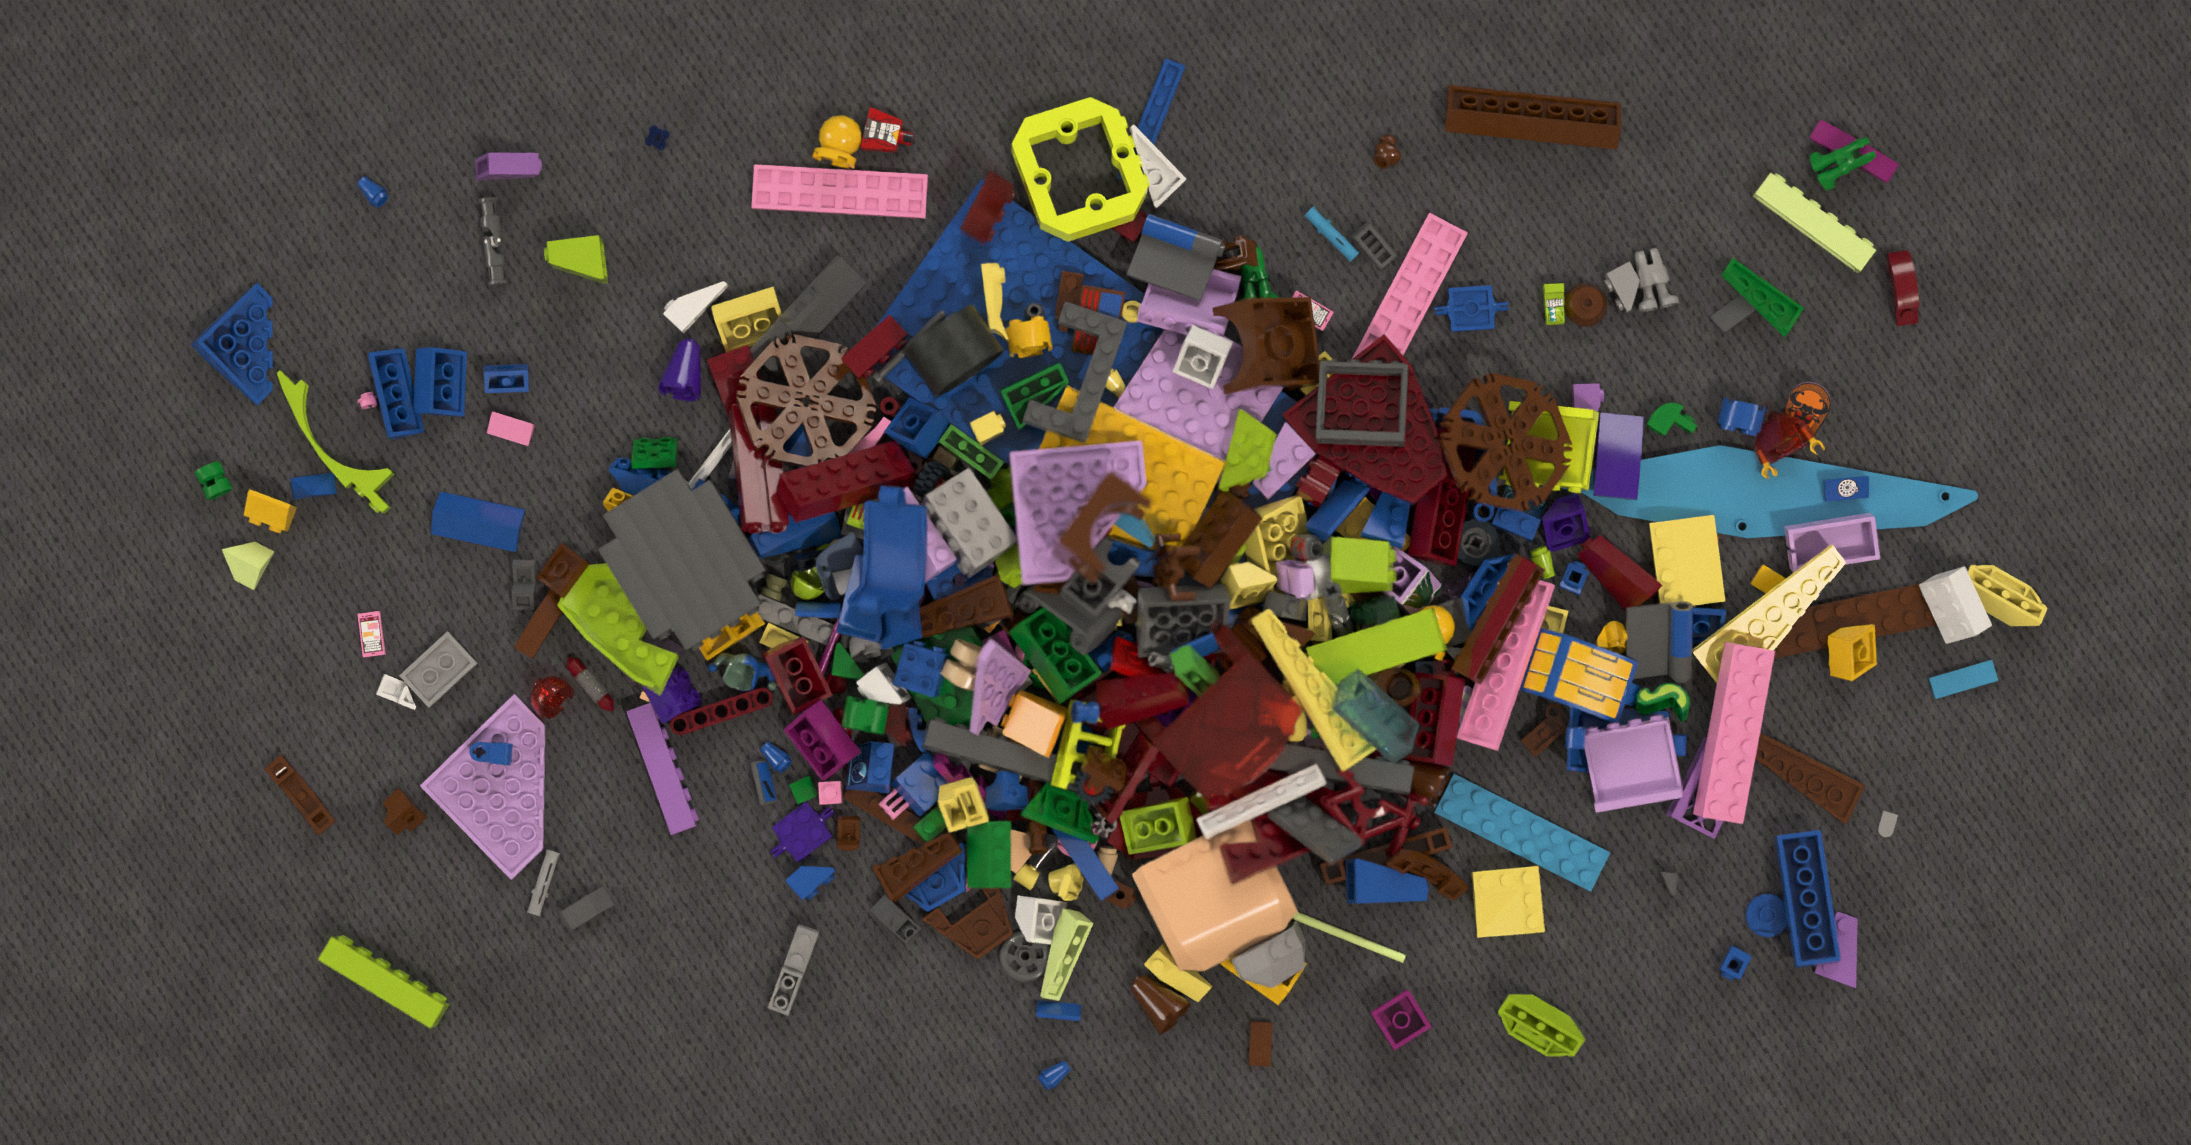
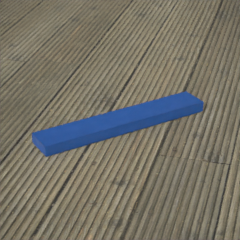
M1167 58L1164 60L1138 125V129L1153 145L1156 142L1185 69V65ZM1136 147L1133 148V150H1134V152H1135V155H1138V154H1137V151H1136ZM1119 173L1117 179L1123 181L1121 174Z

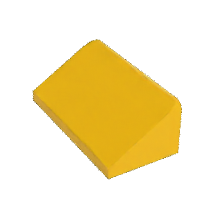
M1761 565L1750 584L1762 592L1768 593L1786 578L1767 566Z

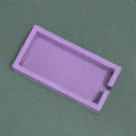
M1871 513L1784 526L1786 545L1790 548L1787 550L1789 568L1792 572L1797 571L1831 544L1844 559L1845 565L1880 559L1875 516Z

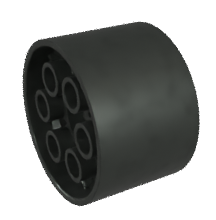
M974 305L967 306L944 319L917 338L904 350V353L935 398L958 387L990 365L1004 352Z

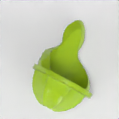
M824 544L820 546L817 550L825 549L830 544ZM816 567L805 572H798L796 570L792 572L791 588L799 598L813 600L825 592Z

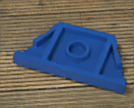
M959 844L963 850L962 853L908 892L906 897L915 901L921 908L929 912L967 891L965 844Z

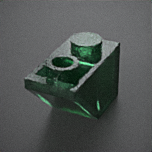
M1380 595L1349 603L1350 615L1354 624L1382 625L1400 617L1395 596Z

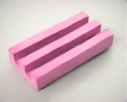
M895 789L878 804L892 820L910 806L906 802L895 813L892 811L903 800L902 796L897 798L889 807L886 805L898 793Z

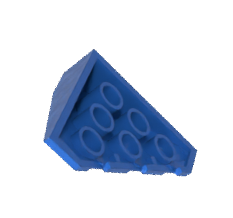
M258 283L251 287L190 344L212 367L256 406L273 390V382H268L266 379L268 368H273V351H268L266 348L268 338H273L272 321H268L266 318V310L268 307H272V298Z

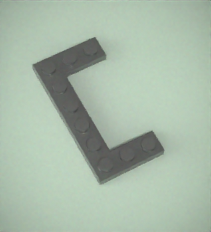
M1065 302L1058 324L1099 337L1073 413L1070 414L1030 400L1023 423L1086 444L1127 327V322Z

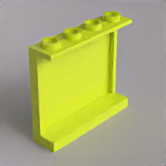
M1510 401L1508 410L1512 411L1513 414L1521 402ZM1558 406L1572 445H1570L1572 451H1564V457L1571 459V462L1565 463V465L1570 466L1552 490L1560 491V487L1568 488V492L1581 493V490H1589L1599 412L1591 409ZM1544 411L1527 435L1556 440L1558 432L1551 414ZM1525 458L1535 485L1537 487L1545 485L1554 472V465ZM1504 471L1503 476L1499 475V479L1505 481V485H1510Z

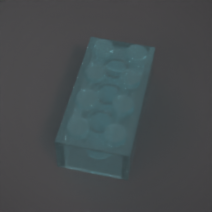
M1357 669L1340 680L1332 705L1335 713L1342 717L1352 729L1362 735L1369 744L1373 745L1391 763L1394 764L1411 753L1419 723L1361 670Z

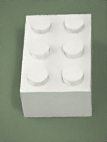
M1965 566L1936 574L1919 584L1946 644L1976 636L1992 626Z

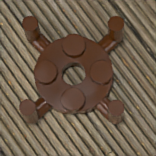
M1157 534L1155 536L1157 550L1154 558H1158V565H1154L1155 576L1151 581V585L1168 589L1169 597L1172 601L1195 600V591L1177 592L1176 586L1178 579L1183 577V566L1179 565V557L1181 555H1199V546L1177 547L1176 545H1165V542H1180L1181 534Z

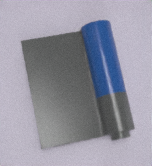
M1148 214L1141 239L1126 276L1201 301L1218 257L1222 258L1226 245L1222 244L1223 239Z
M1686 601L1626 608V632L1628 638L1626 640L1625 657L1638 662L1634 679L1669 675L1677 683H1685L1691 679L1693 604Z

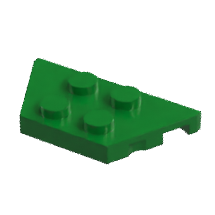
M1049 782L1042 786L1021 813L1023 817L1092 844L1099 841L1098 834H1094L1091 826L1093 819L1088 811L1087 801L1083 802L1081 801V796L1077 797L1076 793L1052 786Z

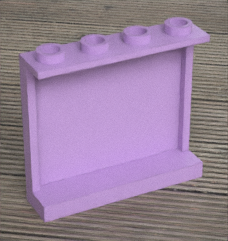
M1213 269L1201 301L1148 284L1143 302L1139 306L1137 322L1188 335L1192 325H1195L1220 337H1224L1229 319L1223 316H1214L1213 307L1235 302L1241 276Z
M1655 715L1650 717L1648 721L1633 719L1625 725H1620L1617 722L1606 725L1607 728L1598 729V726L1586 728L1585 753L1595 797L1596 813L1683 797L1684 791L1669 717L1663 718V715Z

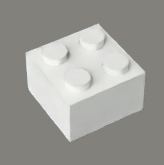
M1192 325L1173 372L1213 389L1233 342Z

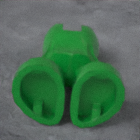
M1868 137L1859 138L1842 148L1834 149V152L1826 155L1820 152L1810 154L1811 165L1815 172H1819L1835 162L1838 164V166L1817 175L1820 184L1826 191L1835 187V180L1840 176L1847 175L1850 171L1866 165L1876 158L1874 151L1863 154V156H1861L1859 149L1870 143Z
M1256 246L1258 266H1240L1241 284H1243L1244 296L1241 300L1257 298L1254 288L1255 284H1258L1259 298H1279L1269 287V277L1265 270L1263 252L1260 246ZM1238 249L1237 256L1241 255L1240 249Z

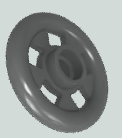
M1018 930L1003 941L999 952L1001 967L1009 977L1020 982H1031L1045 974L1050 945L1032 942V946L1023 945V938L1025 937L1022 931ZM1012 944L1018 946L1015 955L1008 953ZM1041 948L1043 958L1036 959L1035 949ZM1025 951L1030 955L1028 960L1021 958V954ZM1014 960L1021 966L1018 971L1010 965ZM1035 963L1037 969L1028 973L1026 967Z

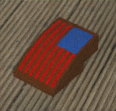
M1082 285L1079 306L1121 320L1126 292ZM1075 330L1071 352L1093 356L1099 337Z

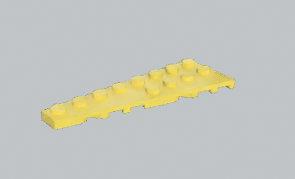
M1831 544L1692 649L1693 654L1717 683L1725 642L1774 650L1792 629V625L1800 616L1802 617L1806 612V608L1813 600H1816L1820 591L1828 582H1831L1846 562Z
M1270 609L1251 619L1342 771L1385 744L1382 739L1378 740L1370 731L1372 727L1368 723L1365 725L1357 716L1358 711L1354 707L1348 706L1343 694L1324 672L1320 673L1312 664L1314 660L1310 656L1306 657L1299 649L1300 644L1298 641L1291 639L1286 634L1285 626Z

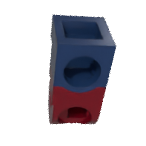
M1453 659L1411 663L1414 675L1415 672L1455 677L1454 670L1452 669Z

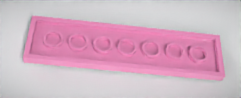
M1541 580L1537 583L1482 684L1480 685L1475 682L1457 734L1458 739L1498 751L1555 585Z

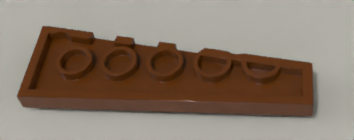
M995 575L919 608L922 638L1014 616L1004 583L1000 580L999 575Z
M1760 733L1755 760L1837 820L1847 824L1865 785Z

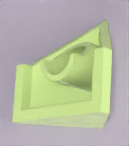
M257 542L222 549L234 580L253 590L256 588L274 554V551Z

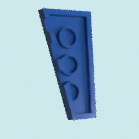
M1382 491L1360 537L1374 541H1386L1391 546L1402 549L1405 541L1410 503Z

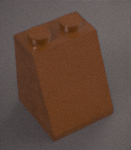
M1249 605L1241 611L1236 621L1269 651L1251 619L1263 612V608ZM1276 616L1285 626L1286 634L1291 639L1298 641L1300 650L1315 635L1312 630L1296 619Z

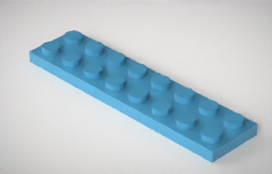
M1453 774L1434 812L1590 892L1610 855V852L1456 774Z

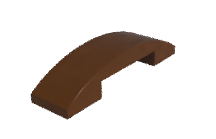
M282 755L264 768L304 815L305 820L319 836L336 822L318 796Z
M1400 850L1387 861V866L1402 874L1410 871L1419 877L1427 879V881L1437 886L1438 893L1453 901L1468 890L1467 884L1452 870L1423 853L1412 850Z

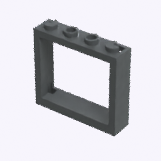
M1337 359L1320 361L1316 442L1320 444L1405 447L1408 364L1397 363V361H1392L1391 364H1382L1378 360L1360 363L1359 360L1355 359L1347 360V362H1338ZM1327 374L1401 376L1398 432L1324 430Z

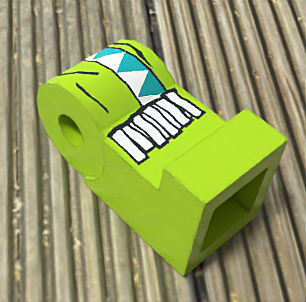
M1564 283L1544 284L1542 288L1546 325H1562L1565 319Z

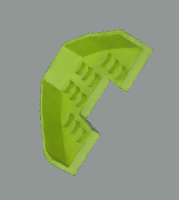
M607 563L589 565L565 598H560L557 606L586 640L634 681L661 696L679 656L641 641L647 628Z

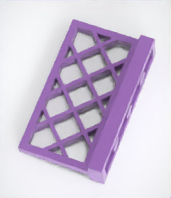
M1704 737L1682 780L1684 795L1682 798L1673 799L1666 815L1715 839L1723 820L1714 819L1715 826L1712 832L1704 828L1702 820L1707 818L1696 815L1697 819L1691 821L1683 818L1686 810L1695 805L1694 793L1698 789L1707 737Z

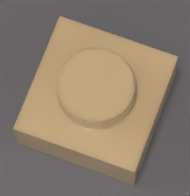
M941 445L933 459L953 470L959 457Z

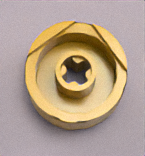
M1036 316L1031 318V321L1022 322L1020 319L1012 320L1009 322V327L1005 329L1009 339L1007 344L1010 357H1014V354H1018L1019 358L1042 355V350L1048 348V352L1053 349L1049 324L1047 321H1044L1043 316Z

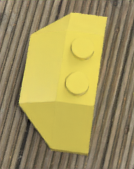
M1971 565L1969 567L1968 574L1988 614L2009 626H2039L2042 623L2048 608L2045 604H2042L2032 587L1994 565Z

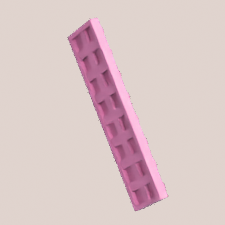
M754 165L752 209L925 219L928 175Z
M1431 213L1428 214L1353 358L1383 334L1404 355L1468 234L1467 232Z

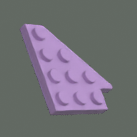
M989 640L982 648L977 663L970 731L977 736L987 721L995 726L998 725L1009 707L1012 695L1018 693L1031 672L1030 669L992 640Z

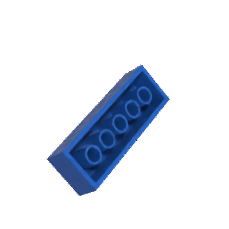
M1821 830L1776 836L1774 840L1794 969L1838 963L1841 961Z

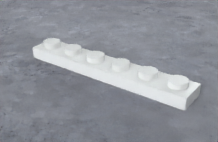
M1315 764L1199 817L1197 821L1205 838L1208 839L1326 785V782L1318 765Z

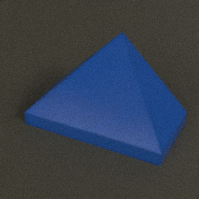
M333 472L291 478L293 500L337 494Z

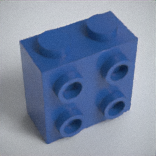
M918 640L904 643L893 685L933 698L939 697L945 678L941 675V671L946 660H950L951 655L945 653L946 649L933 646L932 649L924 647L925 643Z

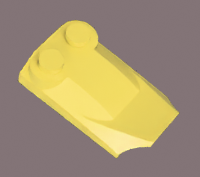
M999 263L981 264L989 329L992 334H998L1007 342L1009 339L1000 318L1002 308L1001 283H1005L1004 267H999Z

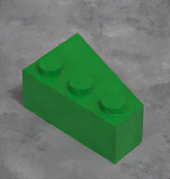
M1058 361L999 389L1018 430H1021L1025 425L1023 419L1030 400L1046 405L1069 383V380L1061 363Z

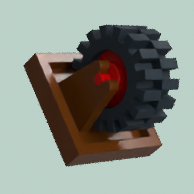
M929 457L922 471L914 480L912 488L909 490L915 499L922 503L927 494L959 475V473Z
M1089 745L1085 751L1083 764L1080 770L1077 771L1074 782V790H1077V797L1081 796V801L1083 802L1087 799V804L1090 805L1092 801H1095V805H1099V801L1102 803L1106 802V798L1109 799L1114 789L1120 792L1124 786L1128 766L1122 760L1107 755L1103 749Z

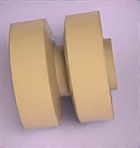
M956 639L950 653L960 661L946 660L941 675L963 689L974 691L978 657L981 654L982 647L965 640Z

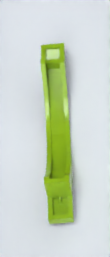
M279 370L277 375L297 422L322 461L345 488L349 489L355 484L356 486L353 489L362 498L366 496L371 501L369 506L376 513L381 511L385 514L391 507L376 492L395 474L388 468L370 471L353 469L336 462L328 456L314 439L306 415L308 384L300 380L295 385L284 372Z

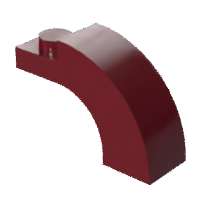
M1908 250L1887 253V269L1894 294L1896 325L1902 326L1919 323V293L1911 255Z

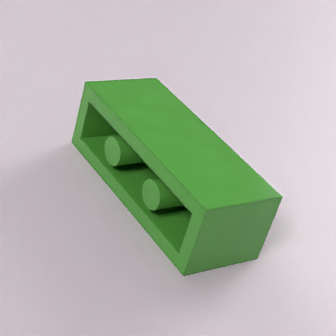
M952 424L938 441L939 444L991 481L995 479L1005 465L1001 459L983 446H980Z
M1190 645L1180 647L1177 651L1170 654L1176 675L1205 703L1224 694L1219 673Z

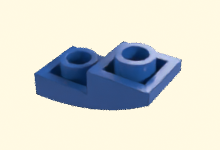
M909 708L912 734L921 752H926V749L921 748L926 730H918V726H922V713H918V708Z

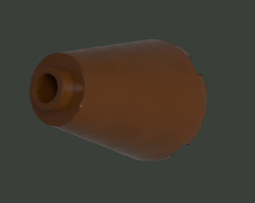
M1398 758L1396 761L1392 760L1391 763H1397L1398 760L1410 762V766H1414L1410 791L1426 797L1428 805L1435 808L1437 806L1434 803L1435 800H1441L1450 777L1446 776L1447 771H1452L1451 767Z
M1138 975L1131 983L1133 995L1159 1034H1165L1176 1025L1175 1021L1181 1015L1183 1017L1191 1006L1187 999L1147 975Z

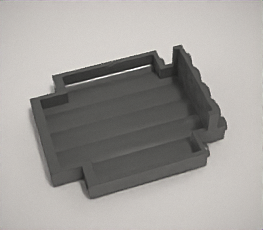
M677 469L603 515L616 539L598 550L653 639L659 638L661 641L671 634L670 630L673 629L685 650L691 648L692 651H695L704 645L702 641L710 637L711 640L722 634V628L727 625L729 628H732L741 622L739 618L747 614L749 617L760 610L758 608L762 604L759 599L760 595L756 589L752 588L749 581L752 580L754 583L763 578V572L767 569L745 533L742 532V528L712 480L692 490L680 469Z

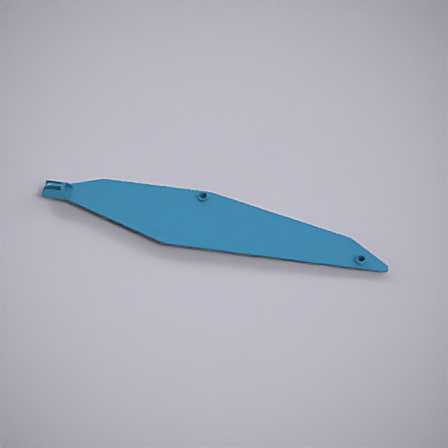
M1722 445L1641 460L1637 501L1593 496L1595 469H1591L1589 490H1581V493L1621 516L1662 522L1714 515L1716 533L1743 538L1785 536L1784 526L1871 513L1875 516L1876 529L1927 526L1978 498L1977 492L1973 490L1765 453L1770 466L1778 471V475L1775 477L1770 469L1768 471L1769 479H1766L1761 473L1763 463L1758 452ZM1869 476V498L1825 502L1823 480ZM1944 492L1948 494V499L1946 501H1944L1941 498V495ZM1741 522L1745 524V529L1742 531L1738 528Z

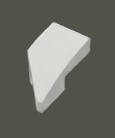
M384 674L376 694L415 710L416 705L406 683Z

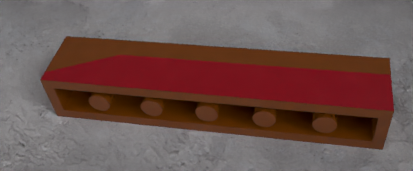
M1515 554L1514 558L1509 561L1504 576L1499 579L1494 594L1487 600L1484 612L1477 618L1471 635L1466 638L1465 646L1461 653L1456 656L1452 667L1453 670L1480 685L1482 684L1545 569Z

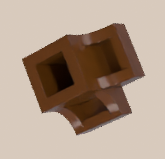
M399 788L383 802L387 808V816L383 822L397 835L405 828L412 832L427 818L409 796Z

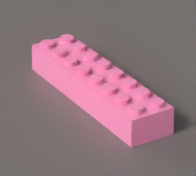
M1725 642L1694 805L1693 814L1743 824L1775 655L1773 650Z

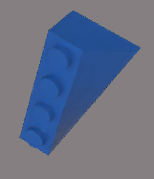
M831 512L795 523L792 516H789V523L785 531L781 533L760 532L751 535L748 540L761 559L831 543L835 539H841L842 534L835 512Z

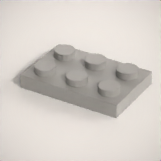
M447 631L399 676L430 708L478 663Z

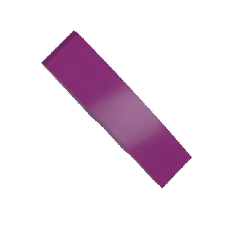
M1821 119L1809 137L1811 141L1830 150V152H1834V149L1842 148L1857 140ZM1868 145L1859 149L1861 156L1874 151L1876 158L1870 163L1858 167V169L1888 183L1899 164Z
M940 753L935 755L933 766L948 783L973 777L963 763L955 767L946 755ZM981 775L974 780L986 808L985 787L990 785ZM986 808L988 813L1001 820L1006 817V811L1001 812Z

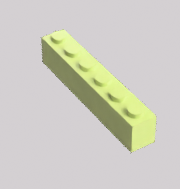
M1770 173L1753 197L1852 270L1859 273L1875 253L1874 245L1866 238L1860 239L1856 236V231L1850 226H1843L1838 223L1839 219L1832 213L1828 212L1826 214L1820 209L1821 206L1812 199L1808 201L1804 198L1801 190L1794 186L1792 188L1785 184L1786 180L1777 173L1774 175Z

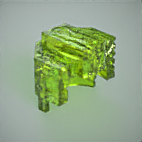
M1011 466L1006 470H1000L991 481L993 486L986 492L997 509L1007 507L1014 500Z

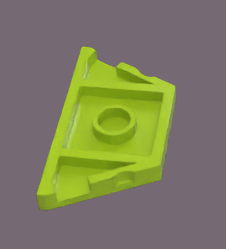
M1242 409L1238 411L1219 489L1224 492L1234 485L1240 484L1242 486L1253 479L1257 480L1267 475L1276 439V434Z

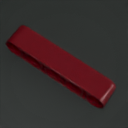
M759 688L680 714L670 721V729L674 734L685 735L767 708L773 703L774 696L769 689ZM761 692L769 694V701L766 704H760L758 701V695ZM744 698L748 701L749 706L745 711H740L737 708V702ZM721 705L726 706L728 709V713L724 718H719L716 714L717 708ZM700 712H704L707 716V721L703 725H699L695 720L696 715ZM679 719H683L686 722V728L681 732L675 729V722Z

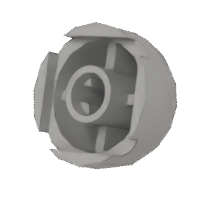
M851 637L850 656L854 662L866 663L869 662L868 658H874L881 655V659H885L894 652L893 647L883 650L880 640L879 643Z

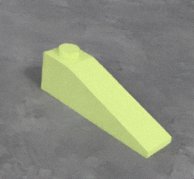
M1063 908L1056 923L1040 995L1042 998L1060 1000L1092 928L1093 922L1079 911Z

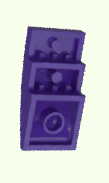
M1600 412L1593 496L1637 501L1644 417Z

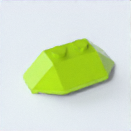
M1509 994L1498 1010V1014L1501 1016L1509 1035L1545 1056L1568 1055V1057H1574L1585 1041L1584 1036L1569 1015L1533 994Z

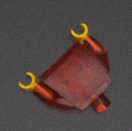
M1776 411L1769 413L1768 421L1762 424L1761 431L1754 445L1760 465L1763 464L1762 476L1766 479H1769L1768 471L1770 469L1773 476L1777 477L1778 475L1777 469L1771 467L1769 462L1773 464L1808 445L1807 441L1810 442V450L1815 455H1818L1814 451L1816 445H1821L1822 449L1825 450L1822 442L1814 438L1816 435L1804 420L1795 416L1790 418L1787 413L1780 414Z

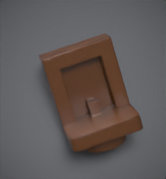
M838 816L837 849L844 851L858 850L860 844V817Z

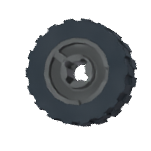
M1475 519L1465 521L1457 557L1458 561L1468 567H1480L1484 560L1495 558L1500 546V536L1496 532V528L1490 525L1491 523L1489 522L1480 523ZM1474 539L1480 542L1477 548L1471 545Z

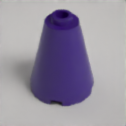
M684 339V341L679 342L658 385V392L666 396L667 393L674 395L672 399L691 402L696 401V397L698 400L700 399L701 357L700 346L697 344V341Z

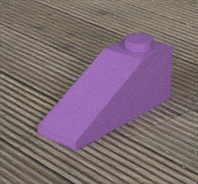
M1600 383L1573 384L1572 408L1591 409L1598 412L1600 402H1604V390L1600 389Z

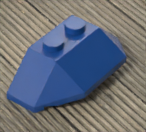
M1515 554L1484 560L1461 595L1466 627L1471 631L1475 628L1477 618L1484 612L1487 600L1494 594L1499 579L1504 576L1507 565L1514 558Z

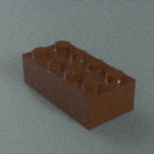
M1230 490L1222 491L1181 546H1199L1200 554L1181 555L1179 557V565H1182L1183 569L1195 580L1211 589L1263 520V517L1238 495Z

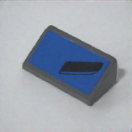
M768 760L751 762L760 804L766 805L777 802Z

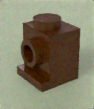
M1115 881L1120 889L1104 900L1123 909H1126L1127 906L1132 907L1137 897L1133 894L1135 890ZM1118 891L1124 892L1125 896L1123 899H1117L1116 893Z

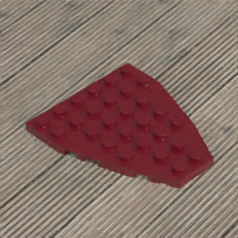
M1383 334L1353 359L1359 360L1360 363L1378 360L1382 364H1391L1392 361L1408 364L1405 447L1317 443L1316 425L1319 386L1283 413L1282 417L1316 454L1324 456L1327 460L1365 484L1410 504H1415L1447 478V472L1437 429L1414 370L1389 338ZM1331 375L1327 379L1324 430L1398 432L1401 376Z

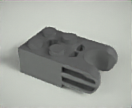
M1106 536L1094 550L1098 559L1106 566L1101 575L1095 572L1099 576L1096 582L1092 584L1075 572L1063 586L1059 595L1092 622L1097 620L1139 568L1141 562L1137 558H1131L1122 566L1111 564L1108 561L1107 554L1112 548L1113 539L1109 536ZM1091 586L1094 587V593L1088 592L1087 587L1089 589L1091 588Z

